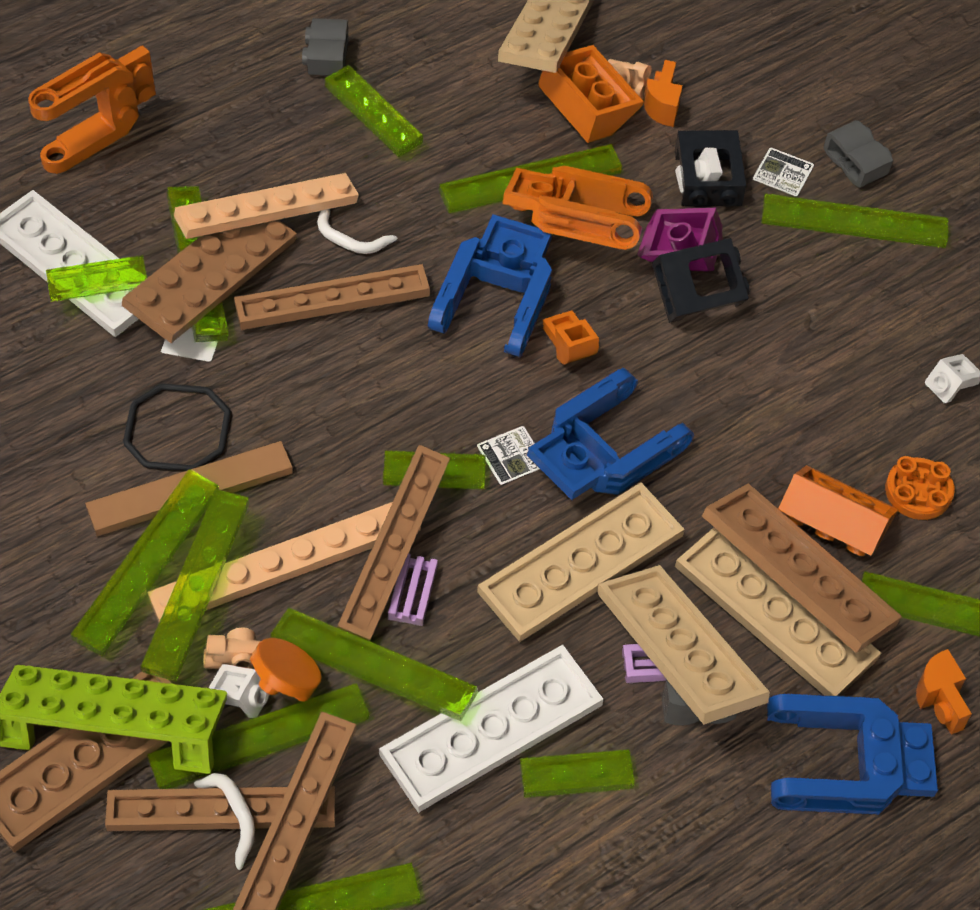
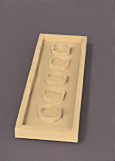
M528 0L499 49L498 61L556 73L594 0Z
M640 482L480 583L477 592L516 639L521 642L597 593L599 583L623 576L683 537L684 528Z
M715 528L711 529L676 560L675 567L824 696H841L881 655V652L872 644L855 653Z
M660 565L598 584L599 597L703 725L769 702L770 691Z

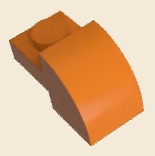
M665 60L662 72L656 71L654 80L647 78L644 108L654 121L665 126L674 127L683 85L673 84L676 62Z
M572 310L543 319V329L555 345L557 359L562 364L571 363L597 354L599 337L586 319L579 320Z
M949 649L934 655L927 663L917 685L916 698L920 709L934 705L937 719L941 724L946 725L952 735L964 730L972 713L959 693L966 678Z

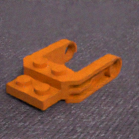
M143 45L119 59H114L108 54L99 52L30 93L28 101L31 114L34 118L41 121L53 120L95 95L97 98L98 113L56 137V140L42 148L40 152L41 162L47 172L54 174L63 173L130 132L139 117L138 105L156 95L150 51ZM43 100L54 102L49 107H39L37 105ZM54 153L64 155L62 159L57 161L48 159Z
M569 166L554 167L550 174L516 168L504 192L502 204L509 205L519 211L532 210L531 222L543 232L626 250L633 248L638 243L642 232L639 222L631 216H642L648 212L653 200V193L649 186L642 182ZM634 192L640 193L645 198V203L639 206L630 203L628 195ZM620 225H627L633 230L634 235L630 238H622L617 234L616 228Z

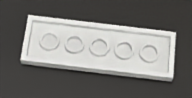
M34 190L30 191L0 213V244L114 337L118 336L138 320L136 316L121 306L122 298L142 283L145 278Z
M561 645L379 748V755L419 813L603 705V698L564 645Z

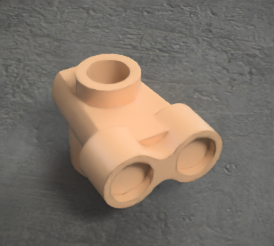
M609 59L608 62L640 98L644 99L647 78L651 75V66L641 62L631 64L629 62Z
M236 628L227 634V638H225V635H208L203 655L204 669H220L222 664L252 669L253 664L250 661V657L260 642L256 641L255 632L249 628Z

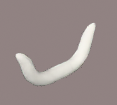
M330 209L320 211L318 216V228L322 235L331 242L355 253H375L398 239L396 236L388 235L372 242H360L333 229L329 225Z
M213 773L195 781L194 785L197 788L218 787L224 792L240 824L241 834L235 852V864L237 869L241 870L254 843L255 826L253 816L235 782L227 775Z

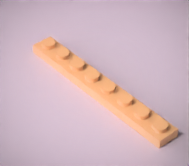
M393 502L148 591V598L160 627L372 549Z

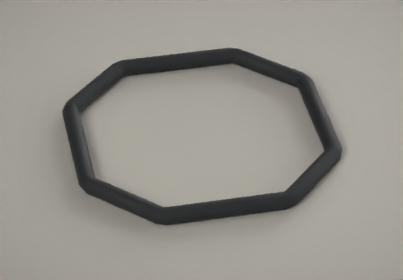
M159 384L132 401L123 443L139 463L146 468L188 471L206 465L224 452L231 411L214 391L208 387ZM161 390L206 393L224 412L218 449L194 465L148 462L130 443L137 406Z

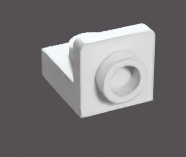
M704 148L698 160L694 162L696 178L699 181H718L722 175V169L717 149ZM679 165L675 173L680 192L683 194L681 168Z
M963 354L940 359L930 373L925 384L944 403H949L960 389L979 384L980 370Z
M222 664L209 686L210 689L225 690L227 692L225 704L240 707L247 717L252 719L258 717L270 695L260 688L259 681L261 678L254 669Z

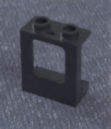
M738 130L678 131L674 152L675 160H680L683 184L681 206H742L746 181ZM704 148H716L719 160H729L732 180L699 181L696 178L694 160H698Z
M731 238L661 254L652 262L669 323L680 321L687 315L735 304V307L749 299V283L746 277H742L739 266L741 263L738 248L733 246ZM720 255L730 290L704 297L697 295L689 270V263Z

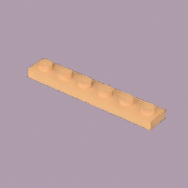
M342 173L175 207L174 218L185 238L189 239L355 204L359 194L347 174Z

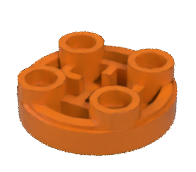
M900 457L897 464L890 470L885 484V491L889 502L898 509V512L913 519L928 520L942 515L949 508L954 496V483L950 476V468L944 462H934L919 457Z
M263 639L250 657L256 673L261 678L259 681L260 688L270 695H277L280 692L299 701L306 702L317 689L322 679L321 671L313 658L300 647L283 639Z

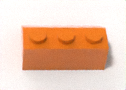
M594 45L567 52L557 72L553 73L542 70L538 83L541 90L587 143L614 134L644 103L640 96Z
M808 465L794 474L778 508L796 525L803 526L805 523L815 528V533L818 536L829 541H834L836 538L847 544L846 549L859 556H865V554L873 555L898 511L897 508Z

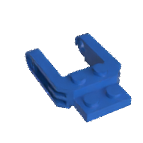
M492 214L481 239L474 237L461 242L433 304L429 316L428 329L443 334L447 332L469 280L472 276H475L481 281L517 292H525L514 317V328L508 345L505 344L504 347L505 353L521 357L551 288L552 269L544 256L552 240V234L543 232L537 227Z
M626 368L615 371L558 407L555 411L551 434L528 448L527 456L571 500L590 488L595 492L619 495L682 453L694 438V433L684 423H681L667 432L663 430L619 459L617 453L587 424L623 402L633 393L638 380Z
M779 694L769 698L767 703L768 721L797 724V727L859 730L857 745L860 781L809 778L778 779L771 783V804L775 808L793 811L880 814L891 804L897 795L935 797L938 789L931 724L899 722L898 715L879 698Z

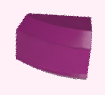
M657 209L645 229L637 255L640 258L653 262L661 254L723 240L722 223L717 209ZM717 255L691 261L689 263V270L714 271Z

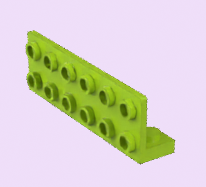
M16 665L0 693V747L31 750L36 741L33 724L170 741L172 743L174 769L211 774L214 766L212 735L226 703L227 692L225 690Z

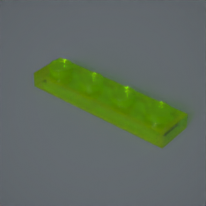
M347 65L325 78V87L398 157L423 143V135L351 66Z

